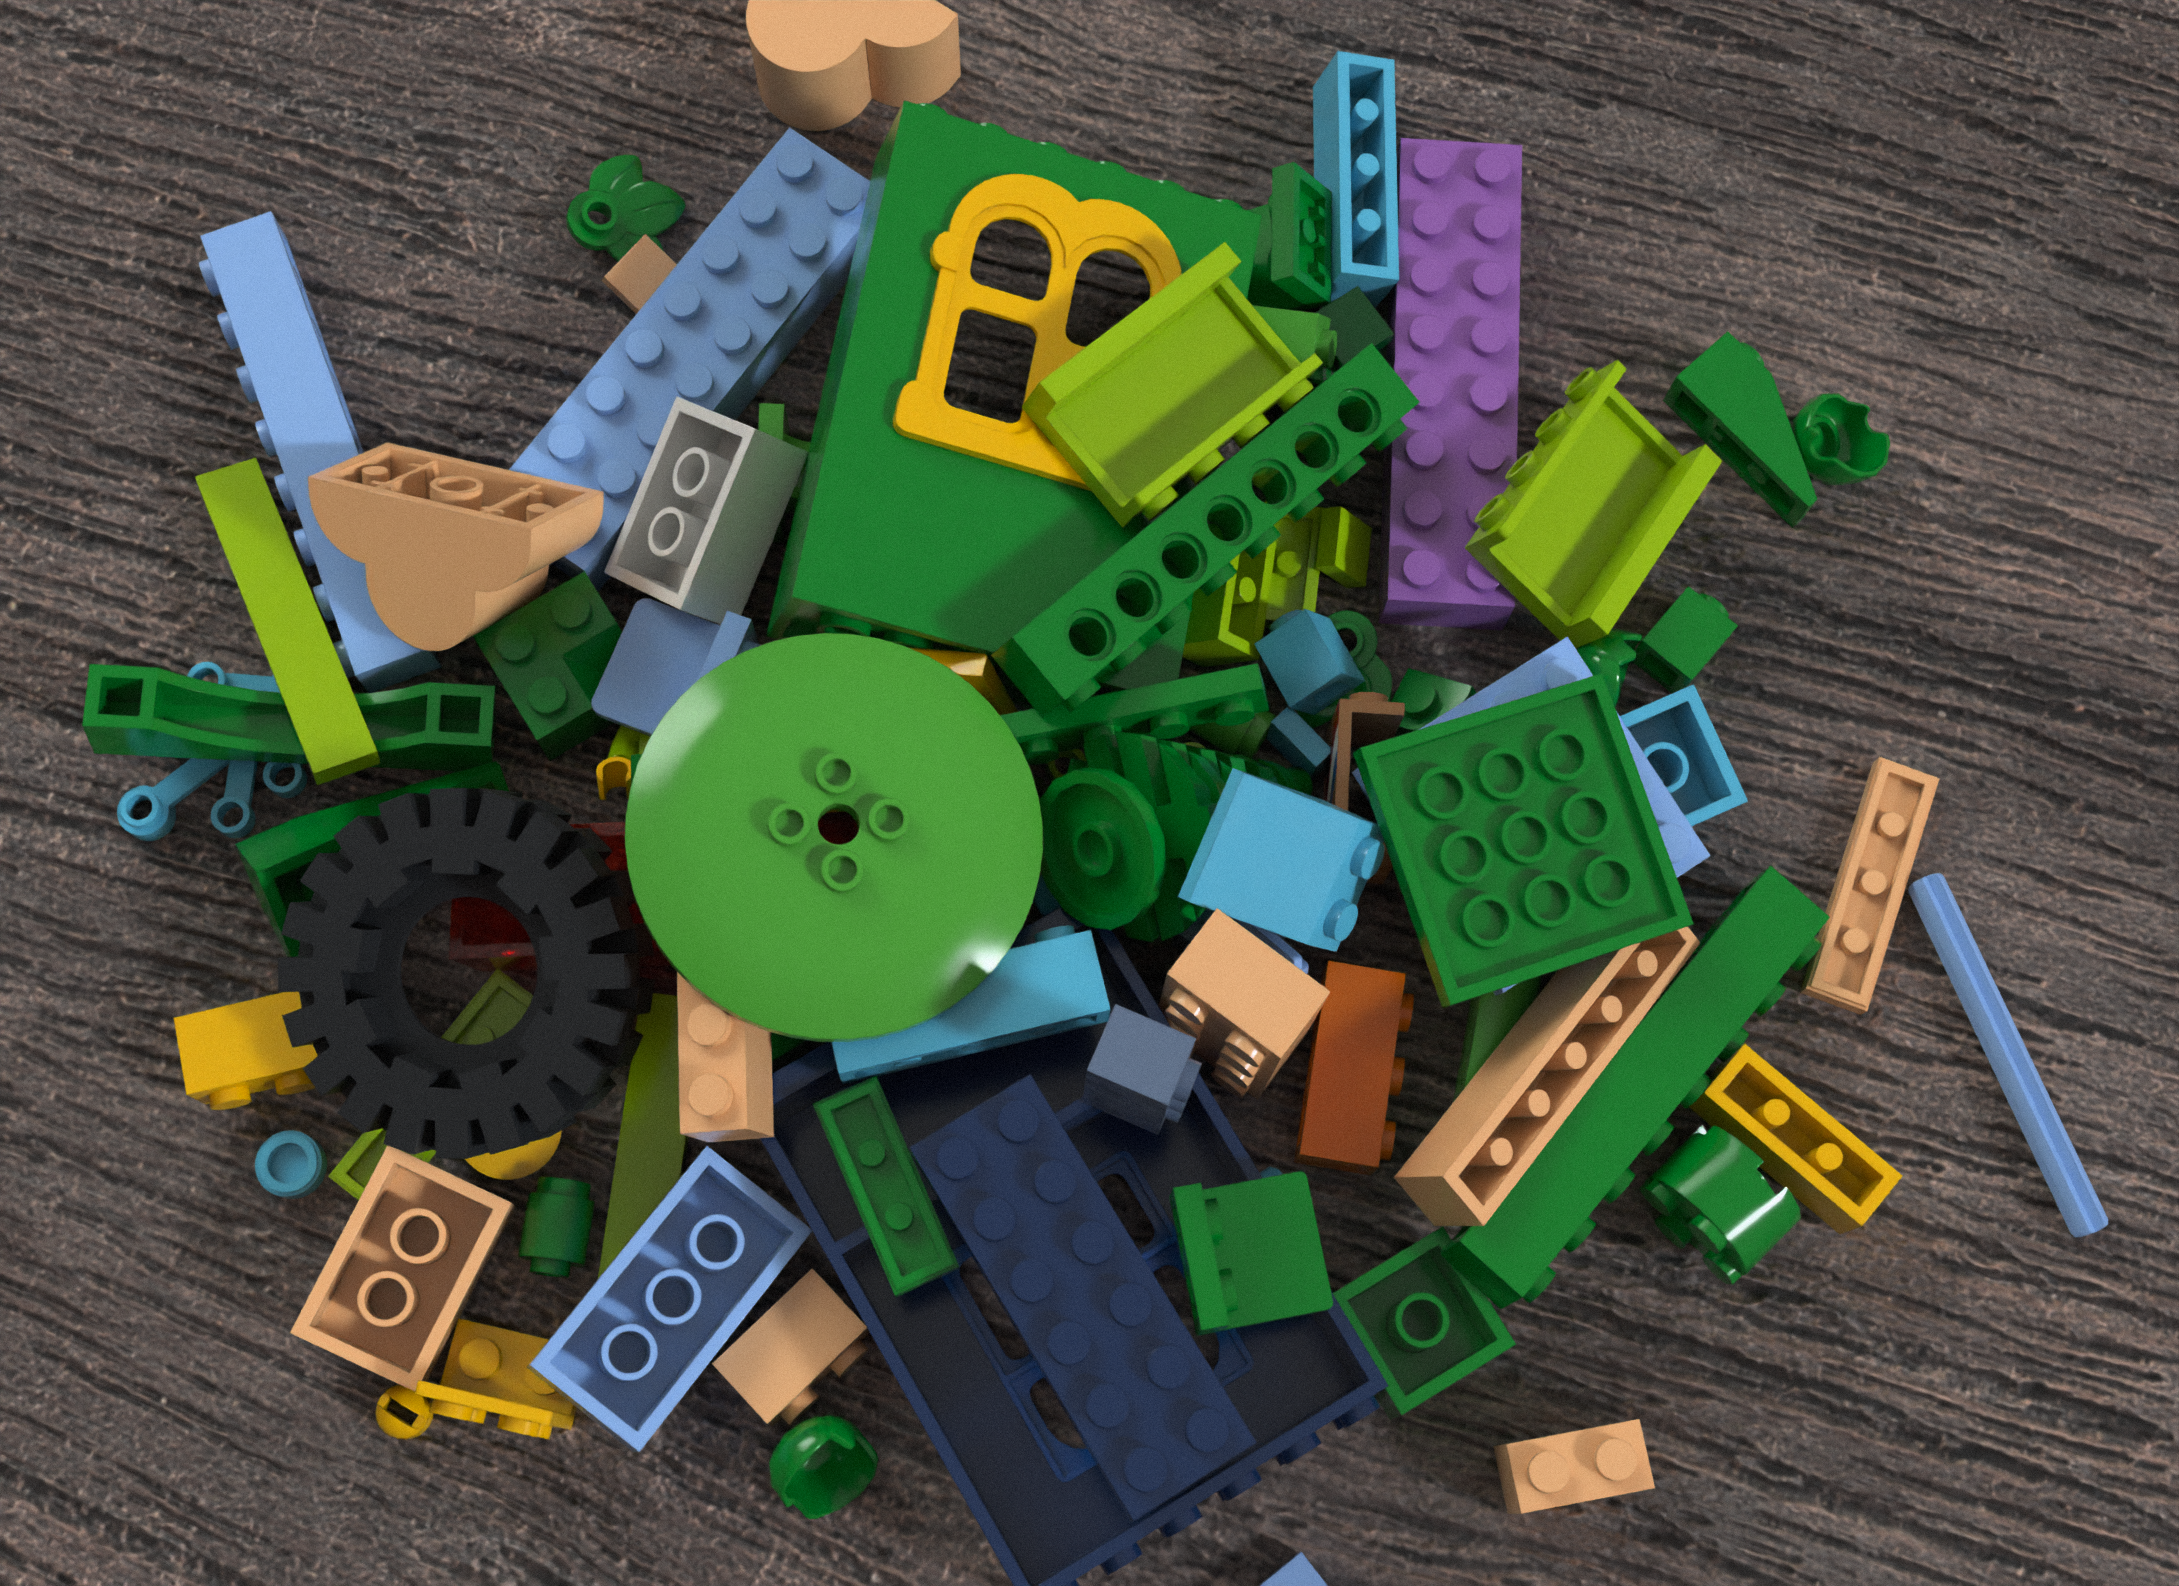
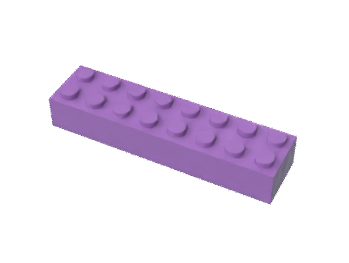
M1401 138L1396 154L1399 281L1388 293L1387 325L1394 335L1392 342L1387 345L1386 361L1420 403L1400 418L1408 429L1384 448L1379 623L1503 630L1515 607V597L1465 549V546L1479 528L1474 522L1475 517L1492 498L1503 494L1510 484L1505 479V475L1517 461L1522 145Z

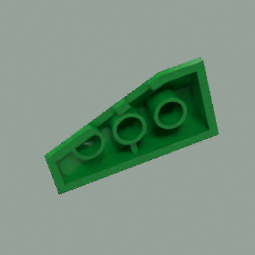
M496 761L299 816L236 843L235 846L257 899L287 957L298 956L300 941L281 935L290 902L311 901L314 891L300 882L318 853H338L342 849L333 837L337 832L358 815H380L378 804L407 793L429 794L430 789L481 788L509 791L500 765Z

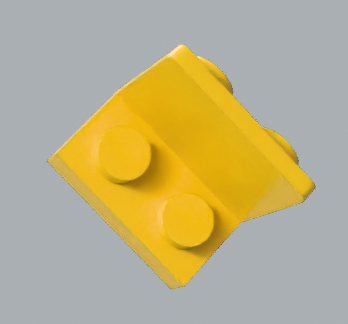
M459 1318L440 1385L418 1380L414 1393L433 1398L430 1408L431 1413L484 1424L486 1413L489 1411L500 1414L497 1428L544 1439L550 1438L552 1427L571 1430L577 1407L527 1368L549 1339Z

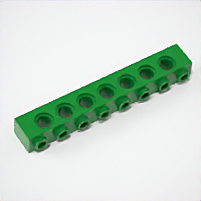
M1372 343L1369 344L1012 636L991 656L1042 718L1061 703L1071 713L1101 688L1093 676L1108 664L1116 673L1121 671L1147 649V646L1140 639L1143 634L1154 625L1162 635L1193 610L1185 600L1198 588L1207 597L1238 572L1230 563L1237 555L1244 550L1251 560L1281 536L1274 526L1281 518L1287 514L1296 523L1324 500V497L1317 490L1318 487L1328 479L1338 487L1366 464V461L1359 454L1362 450L1372 444L1380 452L1406 431L1408 427L1400 418L1420 403L1419 400ZM1338 415L1348 423L1350 430L1342 425ZM1295 450L1305 456L1309 467L1299 460ZM1252 485L1258 487L1263 492L1267 503L1257 498L1253 492ZM1207 520L1219 527L1224 541L1212 534ZM1162 557L1168 558L1176 565L1180 578H1176L1168 573L1163 565ZM1116 594L1122 595L1130 601L1134 608L1135 617L1127 615L1120 609L1116 600ZM1069 632L1076 633L1085 640L1089 649V656L1082 655L1073 648L1069 639Z

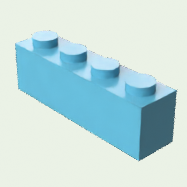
M1337 51L1313 86L1314 178L1332 192L1331 302L1358 286L1373 307L1376 308L1399 281L1395 63L1393 59Z
M1067 925L1050 928L1035 934V943L1009 949L993 972L972 993L949 1010L923 1024L903 1032L876 1039L832 1042L838 1074L842 1083H852L1108 1022L1111 1009L1091 930L1075 934L1074 927Z

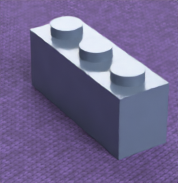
M1115 1004L1086 1071L1083 1103L1158 1135L1165 1118L1176 1123L1179 1122L1202 1065L1201 1062L1190 1058L1196 1038Z

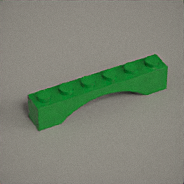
M89 664L82 726L94 754L308 764L279 692L258 691L221 685L187 677L157 667ZM428 682L403 689L354 694L380 759V764L371 767L462 771L493 762L496 728L495 686Z

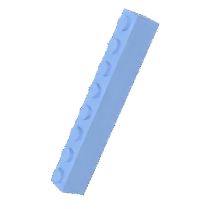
M271 211L201 235L200 237L208 259L200 261L199 267L213 297L222 296L227 312L218 314V321L231 350L236 348L241 350L245 365L236 368V372L250 403L259 401L264 419L255 422V426L269 457L278 455L284 473L274 476V480L287 511L290 512L297 509L303 528L294 531L295 541L305 564L308 567L315 564L317 566L323 584L314 586L313 591L326 622L336 620L342 640L334 642L333 645L347 679L356 676L369 693H373L441 668L436 651L415 648L399 639L388 629L378 616L371 602L366 583L365 563L358 562L337 549L321 530L314 516L309 498L308 477L362 454L364 451L287 237Z

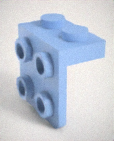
M644 598L637 601L592 698L591 704L594 712L603 719L651 737L663 716L679 697L701 677L723 662L747 650L761 646L758 642L752 619L727 610L721 625L652 599Z

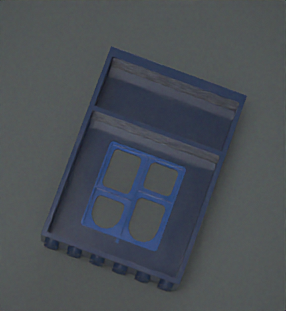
M1060 907L1020 930L1010 947L1012 949L1035 943V934L1054 927L1070 925L1074 927L1075 934L1091 930L1111 1009L1110 1015L1115 1004L1171 1027L1112 930L1087 927ZM1107 1022L877 1076L912 1157L909 1147L1031 1074L1096 1182L1112 1174L1123 1177L1154 1229L1153 1240L1139 1249L1152 1273L1163 1266L1169 1265L1176 1267L1185 1280L1169 1201L1173 1188L1201 1183L1203 1190L1262 1178L1199 1072L1179 1122L1176 1123L1165 1118L1158 1135L1083 1103L1086 1071ZM832 1042L824 1043L772 1073L774 1137L760 1139L1013 1586H1080L1076 1579L1100 1565L1104 1574L1108 1576L1142 1555L1143 1553L1137 1541L1154 1530L1159 1529L1163 1538L1175 1535L1203 1517L1197 1507V1504L1216 1492L1222 1502L1233 1499L1262 1480L1256 1467L1275 1457L1280 1466L1287 1465L1321 1444L1315 1431L1332 1421L1338 1431L1351 1426L1380 1407L1374 1395L1389 1385L1332 1291L1333 1306L1329 1310L1215 1332L1219 1342L1218 1362L1213 1372L1257 1443L1135 1521H1130L1088 1449L1072 1448L1058 1441L1047 1428L1030 1397L1032 1385L1044 1378L1031 1354L1019 1360H1012L1005 1355L962 1281L960 1269L895 1297L813 1106V1103L868 1079L847 1084L842 1083L838 1074ZM914 1161L960 1268L962 1263L972 1256Z

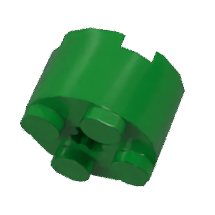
M1700 1126L1645 1180V1183L1640 1187V1191L1647 1201L1661 1212L1654 1222L1667 1239L1681 1249H1684L1689 1243L1704 1255L1702 1260L1708 1269L1725 1284L1733 1285L1741 1276L1747 1274L1801 1219L1800 1208L1786 1186L1777 1195L1773 1192L1766 1179L1757 1170L1764 1161L1755 1152L1718 1126H1713L1708 1132L1703 1126Z

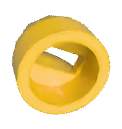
M400 1384L394 1385L387 1389L379 1398L375 1411L376 1421L380 1429L390 1437L396 1439L418 1437L427 1430L432 1422L434 1413L430 1412L432 1399L414 1394L415 1391ZM392 1399L404 1408L418 1414L412 1425L387 1410Z

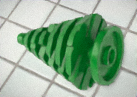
M1115 731L1116 735L1104 733L1083 744L1087 762L1071 757L1067 774L1055 779L1039 800L1043 824V853L1040 871L1046 887L1066 913L1087 927L1112 930L1124 925L1126 937L1153 942L1159 935H1161V939L1164 941L1186 931L1207 909L1178 897L1232 768L1311 796L1313 781L1308 772L1297 766L1285 768L1268 760L1258 759L1259 762L1243 755L1232 753L1229 755L1217 750L1156 739V737L1117 731Z

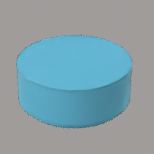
M294 1130L282 1131L269 1137L260 1147L255 1159V1172L260 1184L270 1193L286 1199H298L311 1194L322 1183L327 1170V1158L322 1146L312 1137Z

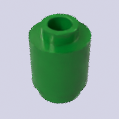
M538 1177L536 1192L528 1194L518 1252L519 1258L531 1261L530 1273L569 1278L571 1266H585L595 1202L589 1200L590 1184L564 1178Z

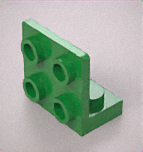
M1295 162L1272 168V194L1269 197L1268 204L1247 210L1262 215L1247 300L1254 306L1294 311H1306L1331 303L1332 192Z
M1292 1172L1203 1190L1201 1183L1172 1189L1169 1201L1196 1336L1326 1311L1333 1306V1298L1308 1179L1304 1172Z

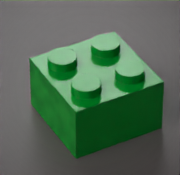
M1443 1226L1333 1293L1389 1385L1376 1393L1375 1396L1390 1420L1402 1416L1516 1345L1487 1296L1440 1255V1252L1451 1240Z

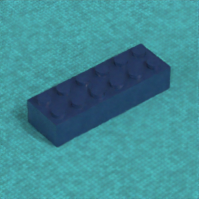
M1031 1074L909 1147L915 1163L1130 1521H1135L1257 1443Z

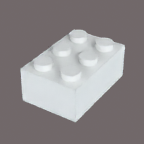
M676 396L604 573L681 611L720 625L727 610L741 615L809 452Z

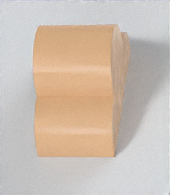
M749 0L746 25L758 89L769 111L789 126L807 131L834 129L857 117L871 99L893 107H901L904 100L915 104L930 103L944 95L961 75L958 14L936 0Z
M391 443L382 444L308 477L310 503L321 530L342 553L358 562L365 563L368 593L378 616L399 639L415 648L427 651L449 649L534 601L541 594L546 584L549 564L587 544L597 532L603 515L604 491Z

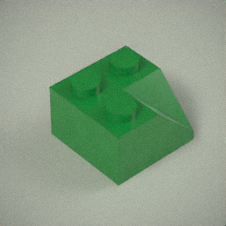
M585 571L473 636L549 761L614 723L597 716L591 702L622 631Z

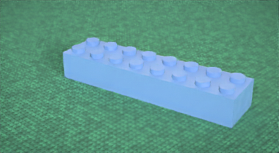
M789 127L509 470L604 491L602 520L593 538L583 547L551 563L571 578L585 571L595 589L599 592L611 577L604 573L676 396L733 420L739 417L848 281L870 185L868 179Z

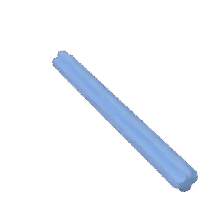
M1935 873L1916 880L1909 886L1908 892L2070 1233L2074 1237H2083L2102 1230L2108 1225L2106 1213L1945 877L1941 873Z

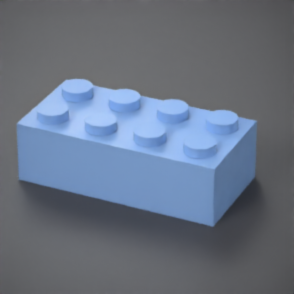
M706 1146L527 1368L632 1452H640L806 1240L812 1229L711 1148Z

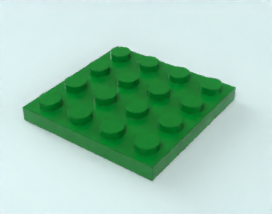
M1602 673L1361 747L1353 753L1442 1008L1694 924Z

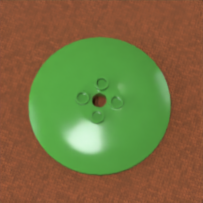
M821 633L776 640L747 650L714 668L679 697L663 716L649 738L637 764L626 810L625 849L628 874L634 898L648 931L672 967L697 992L715 1006L739 1020L768 1032L817 1042H853L896 1034L923 1024L952 1008L972 993L993 972L1015 941L1033 903L1041 869L1043 824L1039 797L1032 772L1020 745L994 707L971 684L943 664L906 646L861 635ZM841 810L850 814L857 823V836L852 841L841 845L826 841L818 830V821L825 813Z

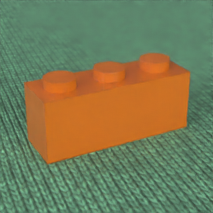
M1334 961L1327 962L1321 974L1320 984L1331 992L1314 1021L1294 1163L1371 1176L1379 1168L1380 1160L1390 1161L1395 1140L1396 1122L1385 1120L1389 1095L1399 1096L1405 1067V1058L1394 1056L1398 1031L1408 1032L1414 1003L1413 994L1403 993L1405 973Z

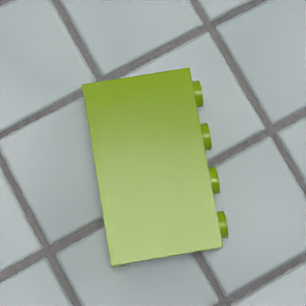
M1226 242L1044 378L1022 405L1023 410L1122 528L1141 513L1149 522L1178 499L1179 495L1173 487L1187 476L1195 485L1198 484L1225 461V458L1219 452L1232 440L1240 449L1243 448L1270 425V422L1264 416L1267 412L1278 405L1286 413L1314 389L1308 378L1323 362L1314 353L1304 362L1300 363L1230 280L1229 276L1242 261Z
M1619 360L1612 362L1597 372L1592 367H1589L1569 384L1565 390V395L1569 398L1563 409H1558L1552 413L1537 429L1535 436L1540 440L1533 451H1529L1520 457L1508 470L1505 479L1510 484L1503 494L1492 498L1479 511L1474 520L1479 528L1465 546V549L1560 641L1568 636L1575 649L1609 634L1722 463V460L1706 444L1682 456L1614 388L1627 369Z

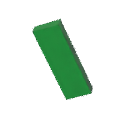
M872 1077L813 1103L895 1297L960 1269L877 1077Z

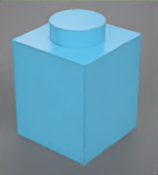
M1307 609L1303 611L1294 610L1282 615L1271 624L1269 628L1271 633L1254 644L1288 706L1292 709L1315 715L1365 681L1330 618Z

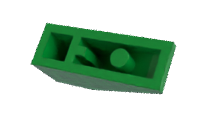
M1727 331L1676 376L1663 402L1793 528L1816 502L1817 496L1772 373L1765 368L1763 359L1752 346L1739 342Z

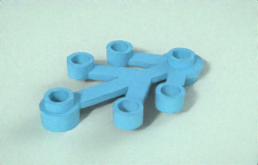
M212 662L196 664L187 675V677L202 680L205 676L214 674L218 675V684L280 693L273 675L260 676L225 673L217 664ZM190 758L154 787L143 785L127 791L120 799L117 807L118 821L127 832L139 840L155 841L161 839L171 831L175 824V805L229 764L224 797L219 799L212 807L211 821L214 827L226 837L241 838L247 835L255 824L256 818L251 803L258 762ZM268 762L263 770V780L266 786L277 796L292 798L304 790L307 784V774L303 764ZM283 768H294L295 777L293 781L286 786H277L275 783L277 773ZM144 800L151 801L152 810L150 814L144 819H134L133 810L135 806ZM235 807L242 808V820L235 826L226 827L223 818L227 811Z

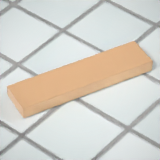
M1878 757L1873 762L1825 912L1830 918L1820 929L1817 937L1822 945L1810 959L1800 993L1859 1015L1868 1011L1940 778L1882 757Z

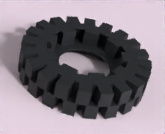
M441 788L430 789L429 794L407 793L378 804L380 815H358L333 836L342 848L338 853H318L300 880V882L314 891L311 901L290 902L281 935L300 941L298 956L278 958V992H299L302 1008L282 1015L292 1048L313 1044L318 1057L306 1065L303 1070L319 1094L324 1096L342 1092L347 1099L341 1106L338 1114L362 1133L383 1128L387 1131L383 1144L413 1155L436 1150L437 1159H468L485 1153L492 1155L528 1145L532 1141L548 1138L576 1123L577 1120L574 1115L578 1112L595 1108L617 1085L610 1077L614 1068L630 1065L644 1035L631 1027L635 1015L651 1012L655 979L639 976V958L654 956L651 934L645 923L634 924L628 908L636 903L627 870L611 871L604 862L613 852L591 828H573L568 823L572 814L545 800L522 799L523 793L496 789ZM460 897H475L489 900L510 912L527 932L534 948L537 963V980L534 995L521 1020L501 1037L477 1045L450 1042L427 1029L409 1006L401 978L404 947L415 925L427 912L437 905Z

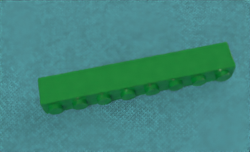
M1771 865L1746 884L1699 940V946L1484 1226H1462L1440 1252V1255L1500 1309L1521 1298L1528 1303L1534 1301L1555 1277L1556 1272L1549 1267V1264L1563 1248L1568 1253L1573 1252L1594 1229L1596 1223L1589 1215L1602 1199L1607 1204H1611L1632 1182L1635 1174L1628 1167L1641 1151L1646 1156L1651 1155L1670 1135L1674 1126L1667 1121V1118L1679 1104L1685 1109L1690 1107L1708 1088L1712 1079L1705 1074V1071L1716 1058L1722 1062L1728 1060L1745 1042L1749 1033L1742 1026L1752 1013L1755 1012L1761 1017L1783 995L1786 987L1779 980L1790 967L1795 972L1799 971L1820 949L1822 943L1815 935L1830 917Z

